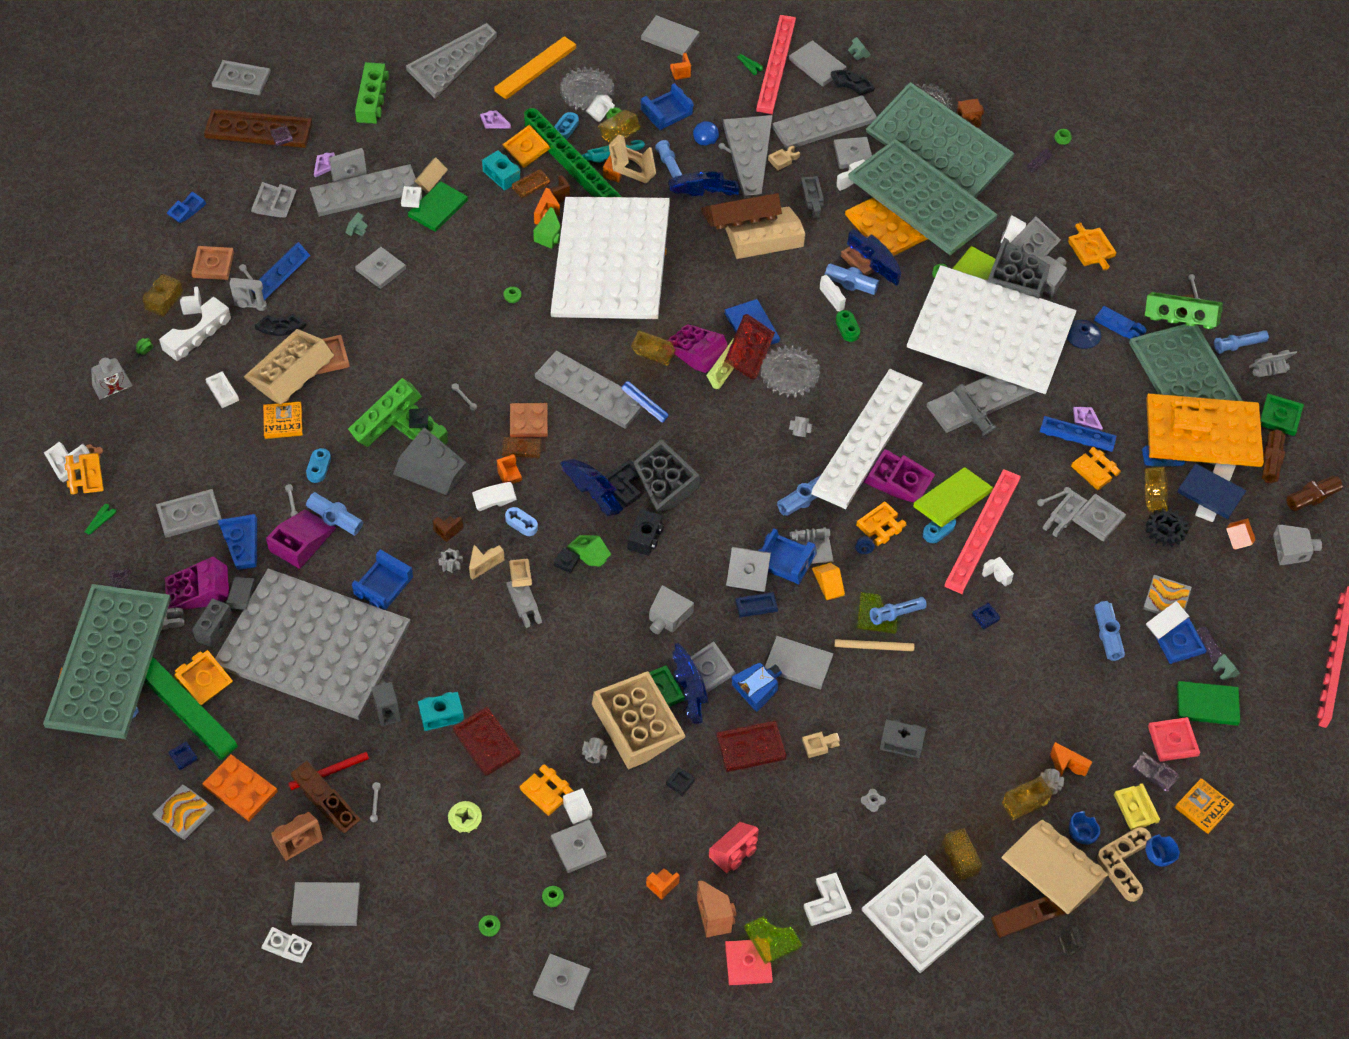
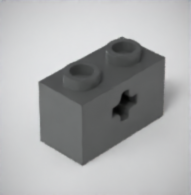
M213 598L211 599L192 629L196 642L211 648L215 647L233 618L230 605Z
M392 682L379 683L373 686L374 703L381 727L401 722Z
M886 719L880 750L920 759L926 728L916 724L909 725L898 720Z

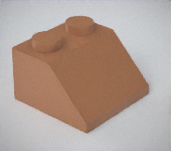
M309 812L296 816L293 821L277 827L271 833L273 841L285 861L323 840L319 822Z
M698 881L697 902L706 937L731 933L732 925L735 924L734 916H736L734 903H730L728 895L704 881Z

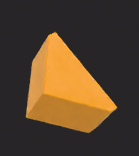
M827 563L812 568L826 601L845 595L839 567L832 563Z

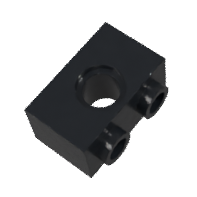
M640 509L628 537L627 549L649 556L651 551L657 547L658 539L656 538L658 534L661 535L664 529L662 515Z

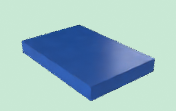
M758 299L725 309L724 314L746 353L780 341V337Z

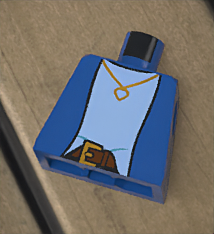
M757 663L732 677V686L757 712L778 691L776 678L782 674V671L776 664L767 670L761 663Z

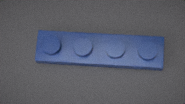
M299 242L290 248L258 279L263 284L262 293L264 300L310 256Z
M1044 416L1040 429L1041 433L1049 436H1056L1067 441L1078 442L1085 446H1092L1113 452L1117 437L1116 435Z

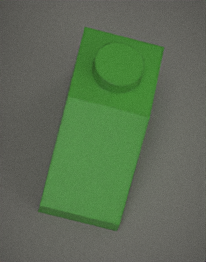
M550 207L533 231L534 242L551 249L560 243L561 227L554 208Z
M579 535L567 546L571 552L580 555V559L589 566L599 567L611 555L600 536Z

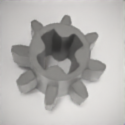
M795 416V421H790L789 429L793 430L792 435L806 437L807 433H811L812 424L809 423V418Z
M449 548L445 552H441V558L438 561L439 565H442L443 571L447 570L453 573L456 569H461L460 563H463V557L459 556V550L455 551Z
M590 738L589 742L584 741L582 755H585V759L588 762L599 763L600 759H606L608 746L604 745L605 742L602 739Z
M1046 769L1044 773L1041 772L1038 778V786H1042V791L1046 794H1056L1064 786V777H1060L1058 770Z

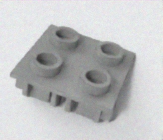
M1289 350L1278 352V355H1272V353L1264 354L1261 356L1262 358L1254 360L1255 363L1250 365L1249 368L1254 367L1253 375L1258 378L1286 373L1290 366L1285 360L1296 354L1297 351L1289 352Z
M823 527V529L815 530L812 528V530L806 529V531L795 530L790 532V539L805 546L808 541L816 545L817 555L811 564L833 562L829 540L830 529Z

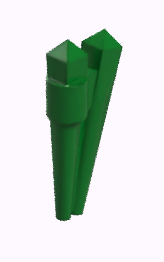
M742 54L737 56L753 75L758 74L757 70H763V66Z
M104 504L85 530V533L90 535L116 514V509L108 511L110 509L109 504Z

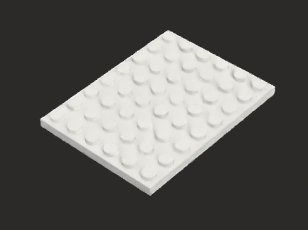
M565 197L551 317L658 319L670 199Z
M940 265L909 338L907 347L1046 394L1077 310L1041 298L1038 299L1034 296H1029Z

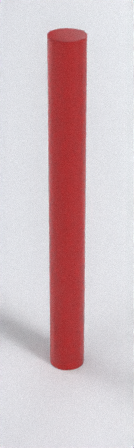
M363 752L317 772L324 778L366 761L369 757L367 752ZM295 780L288 783L291 790L300 787Z

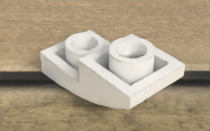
M864 159L850 164L847 172L837 176V188L839 191L854 184L848 178V174L865 162Z
M1011 215L1002 234L1001 243L1004 237L1011 243L1026 227V223Z
M511 482L489 486L472 492L478 511L485 510L494 505L500 507L517 500Z
M1176 601L1147 622L1146 626L1159 640L1186 620L1189 615Z
M272 927L262 945V949L302 963L312 943L295 934L291 936Z

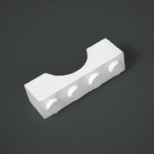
M212 297L200 307L202 319L199 324L188 330L172 329L159 339L162 350L176 361L186 357L193 348L200 346L207 337L212 336L217 329L229 322L231 316L226 305Z

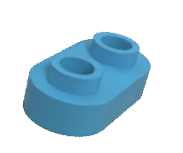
M567 112L554 127L565 139H568L577 128L579 117L576 113Z
M319 448L312 453L306 470L309 481L318 483L325 479L331 462L328 450Z
M953 519L943 527H940L934 521L930 522L924 528L923 538L929 543L939 542L954 530L956 519Z

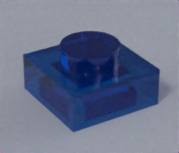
M989 602L972 613L974 619L983 629L1000 620L999 614Z
M187 742L168 752L179 771L198 760Z

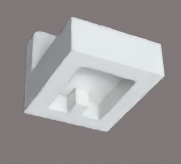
M597 95L586 112L600 122L609 109L614 108L615 105L609 96Z
M404 186L401 200L402 207L419 208L420 200L422 199L421 188Z
M1001 557L995 560L991 559L984 564L982 572L984 577L994 572L998 582H1002L1004 586L1011 584L1014 573Z

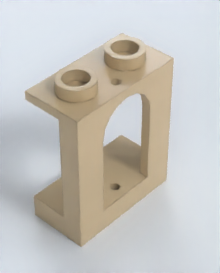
M619 134L609 144L613 171L643 183H647L655 176L656 169L652 148L649 147L643 154L626 147L624 136ZM628 159L636 162L641 167L642 173L626 168L625 166L629 162Z

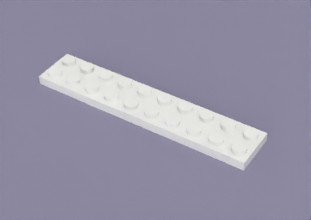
M889 369L813 487L811 494L846 509L916 398L923 383Z

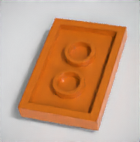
M232 754L202 783L205 789L248 821L278 792L276 787Z

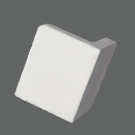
M194 287V296H185L180 299L183 315L201 313V296L198 287Z
M583 788L563 796V805L573 825L592 818V808Z

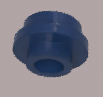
M863 536L857 540L855 548L858 553L869 554L874 550L875 544L870 537Z

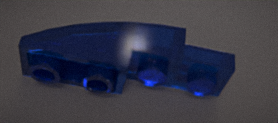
M693 172L677 176L668 181L669 190L673 193H688L691 196H703L704 190L711 193L717 191L723 192L726 195H738L740 189L738 181L724 179L723 172Z
M852 229L849 232L847 244L865 258L871 260L870 267L875 272H878L896 286L899 285L901 270L888 248L872 234L866 238L855 229Z
M575 459L560 463L565 473L575 483V486L581 492L589 491L591 497L595 499L607 516L619 514L623 510L612 495L616 488L595 468Z
M675 643V651H673V659L677 663V669L674 671L675 679L684 688L685 698L688 699L689 706H686L687 717L694 724L703 723L701 704L709 703L705 683L690 655L679 643Z

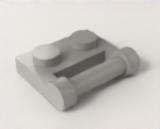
M231 278L230 288L235 306L241 308L253 307L259 311H264L267 308V303L263 298V284L261 281ZM251 289L255 292L256 299H253Z

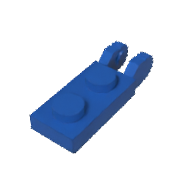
M1106 306L1102 307L1094 319L1097 323L1129 339L1141 336L1147 330L1140 323H1135Z

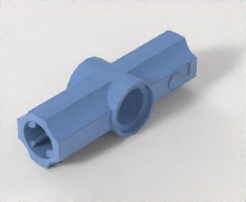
M828 264L825 275L827 274L832 281L841 283L843 288L850 291L858 289L874 295L879 286L880 280L863 275L855 267L845 269Z
M820 476L809 483L800 484L796 491L777 502L779 512L783 516H788L800 508L809 507L811 502L818 498L811 493Z
M315 492L307 500L306 506L321 515L327 525L333 526L336 524L354 536L363 526L364 522L347 512L346 507L340 502L332 503Z
M1102 601L1094 606L1100 629L1099 637L1103 641L1107 659L1116 661L1125 656L1119 633L1120 624L1115 618L1112 603Z

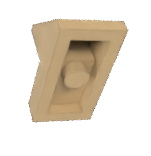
M474 545L469 566L470 578L472 580L504 561V550L500 545L489 549L484 555Z

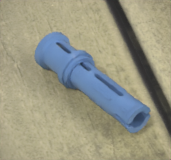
M667 140L658 142L655 145V150L660 154V160L666 164L676 186L682 185L680 180L685 184L686 180L675 161V154L671 151L669 142Z
M1266 330L1242 336L1229 335L1228 338H1216L1214 340V348L1218 354H1222L1227 350L1236 351L1242 346L1267 342L1269 335Z
M919 597L896 605L889 603L885 604L882 608H872L870 610L871 621L875 625H879L882 621H893L897 616L925 609L927 606L926 600L923 597Z

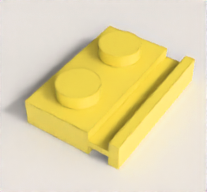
M1143 783L1136 787L1132 786L1115 791L1114 797L1131 831L1139 827L1143 828L1153 823H1159L1160 818Z

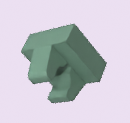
M857 37L852 40L853 44L848 51L851 54L856 52L853 55L856 60L863 57L866 59L871 55Z
M359 212L348 223L346 233L350 236L354 233L363 236L366 232L365 229L368 227L362 221L364 216Z
M1225 654L1218 658L1219 661L1213 667L1216 672L1220 669H1225L1224 673L1220 676L1222 680L1234 678L1240 674Z

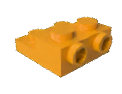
M208 650L204 653L198 652L191 658L193 661L188 665L184 663L175 670L176 674L174 676V679L201 706L233 682Z

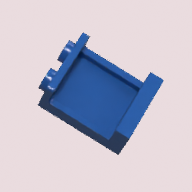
M675 83L671 85L670 92L654 100H650L647 96L641 98V111L659 130L693 114V101Z
M773 529L771 534H767L762 549L758 550L771 553L768 572L800 584L817 555L814 543L808 541L806 546L780 536L777 529Z
M380 549L376 554L374 565L359 582L353 581V593L359 599L364 598L369 601L372 606L386 610L413 578L412 567Z

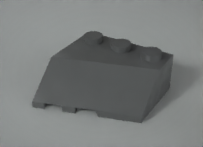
M1004 237L988 282L1039 299L1042 297L1050 264L1033 254L1023 251V248L1011 244Z
M423 428L400 455L393 475L448 495L472 466L432 432Z
M662 439L633 462L657 512L673 509L701 486L700 475Z

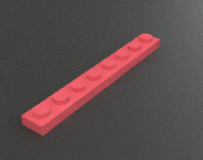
M784 15L779 17L756 112L773 114L796 17Z
M1003 469L944 587L963 594L1021 476Z
M1347 586L1344 593H1340L1338 598V604H1341L1335 614V620H1338V622L1333 627L1332 635L1335 638L1329 646V652H1332V654L1327 659L1326 668H1329L1328 673H1325L1323 684L1326 687L1321 692L1320 701L1323 703L1322 706H1319L1316 716L1320 718L1318 726L1327 728L1332 719L1348 632L1349 586Z

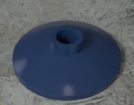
M1076 320L1071 324L1067 340L1078 348H1092L1100 342L1101 331L1090 321Z

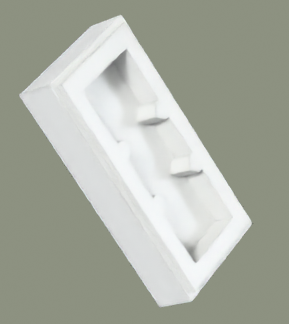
M827 274L822 276L820 290L837 311L844 310L846 298L842 295L840 288L835 286Z
M223 371L206 378V383L222 408L239 401L238 395Z

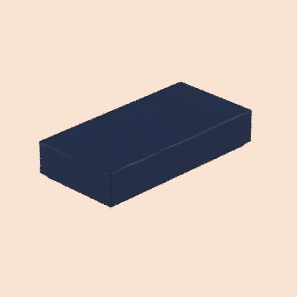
M774 592L735 599L739 618L778 612Z

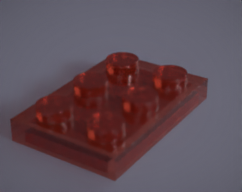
M749 314L743 315L724 361L750 379H756L775 332Z
M488 707L452 727L453 732L485 776L520 756L519 749Z
M776 721L717 732L716 734L726 772L786 760L785 749Z

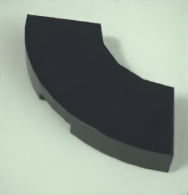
M849 70L831 71L830 75L838 88H850L856 91L859 96L875 90L873 84L862 75L859 76L851 73Z
M295 314L284 318H274L267 315L254 326L256 330L262 333L284 336L292 334L296 329H304L306 323Z

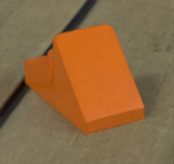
M548 188L545 189L535 209L534 224H539L550 207L554 208L556 216H560V205Z
M1056 742L1050 753L1055 769L1060 772V777L1067 767L1077 775L1086 776L1092 764V761Z

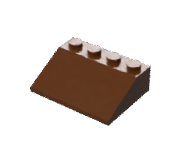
M779 193L701 208L711 227L716 226V229L727 228L726 224L733 223V226L744 225L743 221L750 220V223L761 222L760 218L767 217V220L778 219L777 215L782 214Z

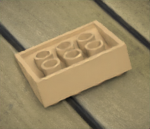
M790 207L781 208L782 214L777 215L778 219L767 220V217L760 218L761 222L750 223V220L743 221L744 225L733 226V223L726 224V231L736 259L804 247L805 231L800 219Z
M296 329L250 370L244 378L272 401L282 404L295 391L301 389L309 378L314 377L322 366L327 365L334 354L323 339Z
M648 671L597 690L593 694L592 706L628 769L648 762L686 736Z
M1044 820L1032 826L1002 856L1003 860L1067 914L1092 896L1108 876L1100 865L1090 860L1083 851L1078 850L1066 837L1060 835L1053 829L1051 824Z

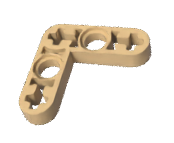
M1142 827L1136 828L1102 847L1097 855L1098 863L1124 898L1133 902L1140 899L1143 887L1123 860L1146 847V842L1151 838V834ZM1138 835H1139L1140 837H1141V836H1144V837H1145L1144 840L1139 839L1138 841L1135 842V844L1133 843V841L1136 840V838H1137ZM1121 843L1127 844L1129 851H1121L1118 845ZM1104 853H1105V855H1107V856H1108V855H1111V859H1110V860H1109L1108 858H1107V859H1104V858H1103ZM1122 870L1125 873V878H1117L1114 871ZM1130 888L1137 890L1136 893H1129L1128 891Z

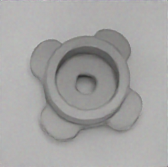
M870 789L869 793L861 798V803L871 812H877L880 806L886 802L885 797L880 796L876 789Z

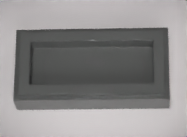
M234 578L226 603L230 605V608L247 609L255 584L254 578Z

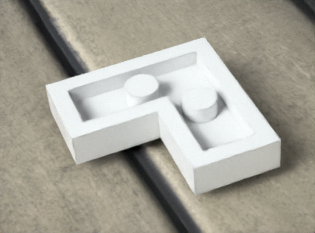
M60 442L44 452L56 475L62 482L68 479V473L64 466L66 463L65 456L73 455L74 462H79V454L90 453L87 447L82 444L68 454L64 445ZM75 469V474L79 472L80 469Z
M837 873L817 878L816 884L822 898L804 904V910L811 926L851 914L852 909Z

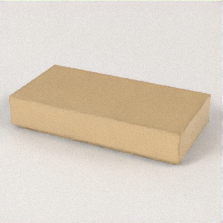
M435 157L417 177L415 182L425 193H428L448 169Z
M529 559L510 560L512 587L532 585Z

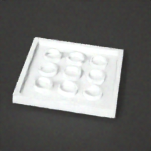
M926 855L862 907V911L919 973L923 972L984 919L979 910Z

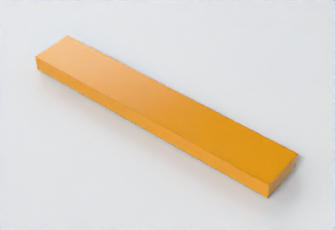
M565 36L496 85L494 87L495 92L507 100L575 50L576 44Z

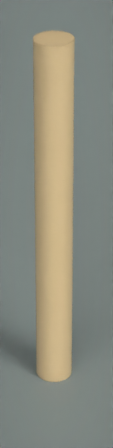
M835 639V647L914 651V643Z

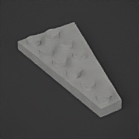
M486 23L406 65V70L436 99L497 37V32Z
M772 115L723 119V127L744 199L759 197L762 194Z

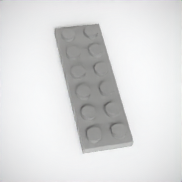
M863 95L772 123V128L785 149L788 150L790 146H802L871 124L877 116Z
M411 164L311 187L310 192L320 217L402 197L404 186H419L415 182L416 178Z
M557 350L535 373V378L625 429L644 408L625 393L621 386Z
M990 375L964 386L979 408L987 414L1037 392ZM950 392L927 403V408L946 433L973 421V417L954 392Z

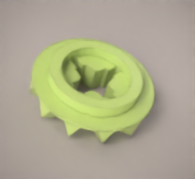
M469 801L455 804L448 814V821L452 829L457 830L459 833H470L471 830L477 829L482 819L480 808ZM468 811V817L470 818V820L467 819L463 824L461 817H464V815Z

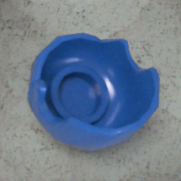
M703 121L694 128L693 136L698 144L707 146L716 143L717 138H719V131L712 122Z
M1084 811L1074 813L1071 817L1068 832L1074 841L1089 845L1096 842L1099 838L1100 826L1094 817L1089 818L1085 815Z
M1158 834L1152 836L1146 842L1145 851L1147 857L1156 866L1166 867L1179 859L1180 851L1172 837H1161Z

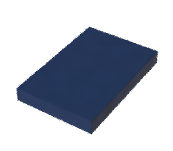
M1195 464L1177 493L1229 519L1245 495L1246 490Z

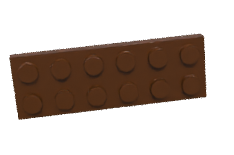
M211 109L204 136L209 139L306 148L312 127V118Z

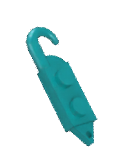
M642 140L631 141V144L634 145H626L627 148L638 151L644 148L645 143ZM609 145L587 150L588 152L582 156L586 160H592L596 163L603 162L610 155Z

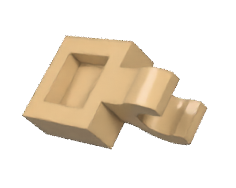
M822 732L802 737L808 758L828 753V747L840 746V739L837 733L823 737Z

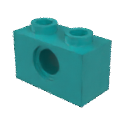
M497 150L482 160L483 172L504 191L521 181L520 168L500 151Z
M447 692L441 696L426 697L418 701L424 731L464 722L458 692Z

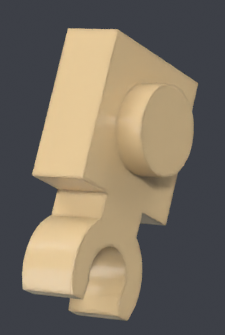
M790 146L786 152L781 149L768 155V161L777 170L791 165L792 160H797L800 157V152L793 153L795 147Z

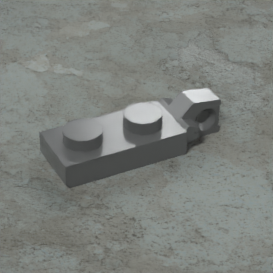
M818 176L801 177L800 182L806 207L812 209L813 218H820L824 199Z

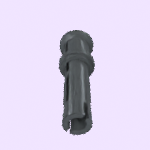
M960 384L953 390L973 417V423L977 424L982 431L983 437L997 428L987 417L988 414L979 408L963 384Z

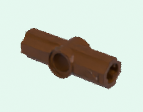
M1281 430L1269 432L1267 445L1263 453L1264 464L1261 478L1271 484L1278 482L1280 468L1285 456V450H1283L1285 434Z
M1332 475L1319 482L1311 481L1301 490L1288 495L1286 498L1287 505L1294 511L1310 504L1313 506L1318 505L1328 496L1342 490L1341 479L1338 476Z

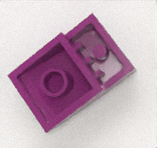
M884 449L864 483L896 498L915 502L923 496L935 474L905 455L900 458Z

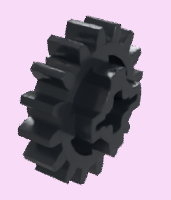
M1162 508L1160 512L1156 509L1154 514L1149 515L1146 522V533H1151L1149 538H1155L1156 544L1162 542V546H1165L1166 543H1169L1170 547H1173L1175 542L1179 545L1181 540H1185L1189 530L1187 528L1188 522L1184 521L1185 516H1178L1179 511L1173 513L1172 508L1168 511Z

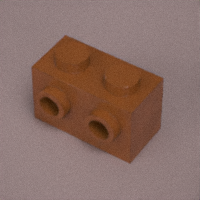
M978 99L959 101L956 114L979 129L984 108L980 105Z

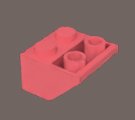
M739 822L709 849V857L726 874L731 869L733 871L741 865L742 859L746 856H752L757 850L759 829L755 826Z

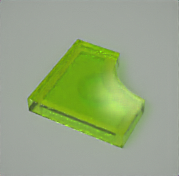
M861 592L857 629L896 634L898 616L893 621H882L879 625H875L871 621L870 610L875 607H884L881 602V595Z
M764 916L744 926L765 964L802 947L792 927H775Z

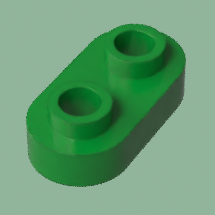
M847 310L838 312L836 324L843 339L849 342L858 340L860 328L854 315Z

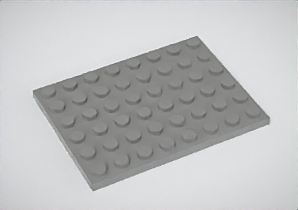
M268 568L251 596L247 609H244L215 660L224 671L359 720L373 694L372 687L379 683L411 621L409 618Z

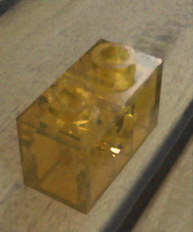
M623 110L599 124L603 140L610 143L618 134L624 136L625 139L641 129L637 114L628 110Z
M161 274L154 281L150 290L143 296L145 310L164 317L183 293L181 281Z
M639 330L631 345L635 354L666 366L669 365L675 352V348L670 341Z
M1164 467L1145 468V501L1149 512H1154L1156 509L1160 512L1162 508L1168 511L1167 476Z
M1042 776L1006 792L1002 804L1011 819L1015 820L1047 805L1052 792Z
M965 828L945 834L942 846L959 881L978 875L982 863Z

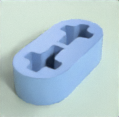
M516 507L509 508L506 511L505 519L508 525L526 536L536 534L538 523L533 517Z

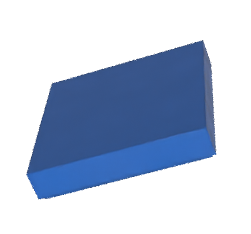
M1189 618L1159 640L1157 639L1170 664L1205 654L1207 651Z

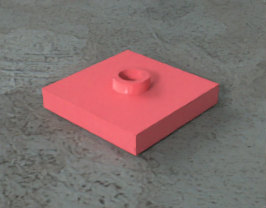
M1188 717L1149 723L1148 728L1159 762L1199 756L1200 750Z
M768 939L725 941L729 985L772 983Z

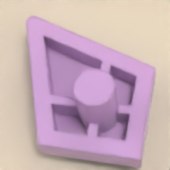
M497 110L480 114L485 128H511V124Z
M334 152L317 155L314 177L331 171L329 158L335 156Z
M1092 407L1073 408L1074 423L1076 425L1102 432L1103 427Z

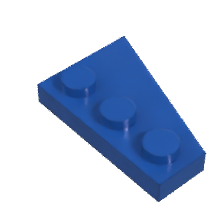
M252 514L217 520L236 568L241 570L257 567L256 515Z

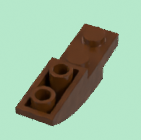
M307 760L290 773V776L304 791L305 796L341 832L345 834L361 821L335 789L332 790Z
M1046 896L993 916L991 920L998 937L1001 938L1066 915L1067 913Z

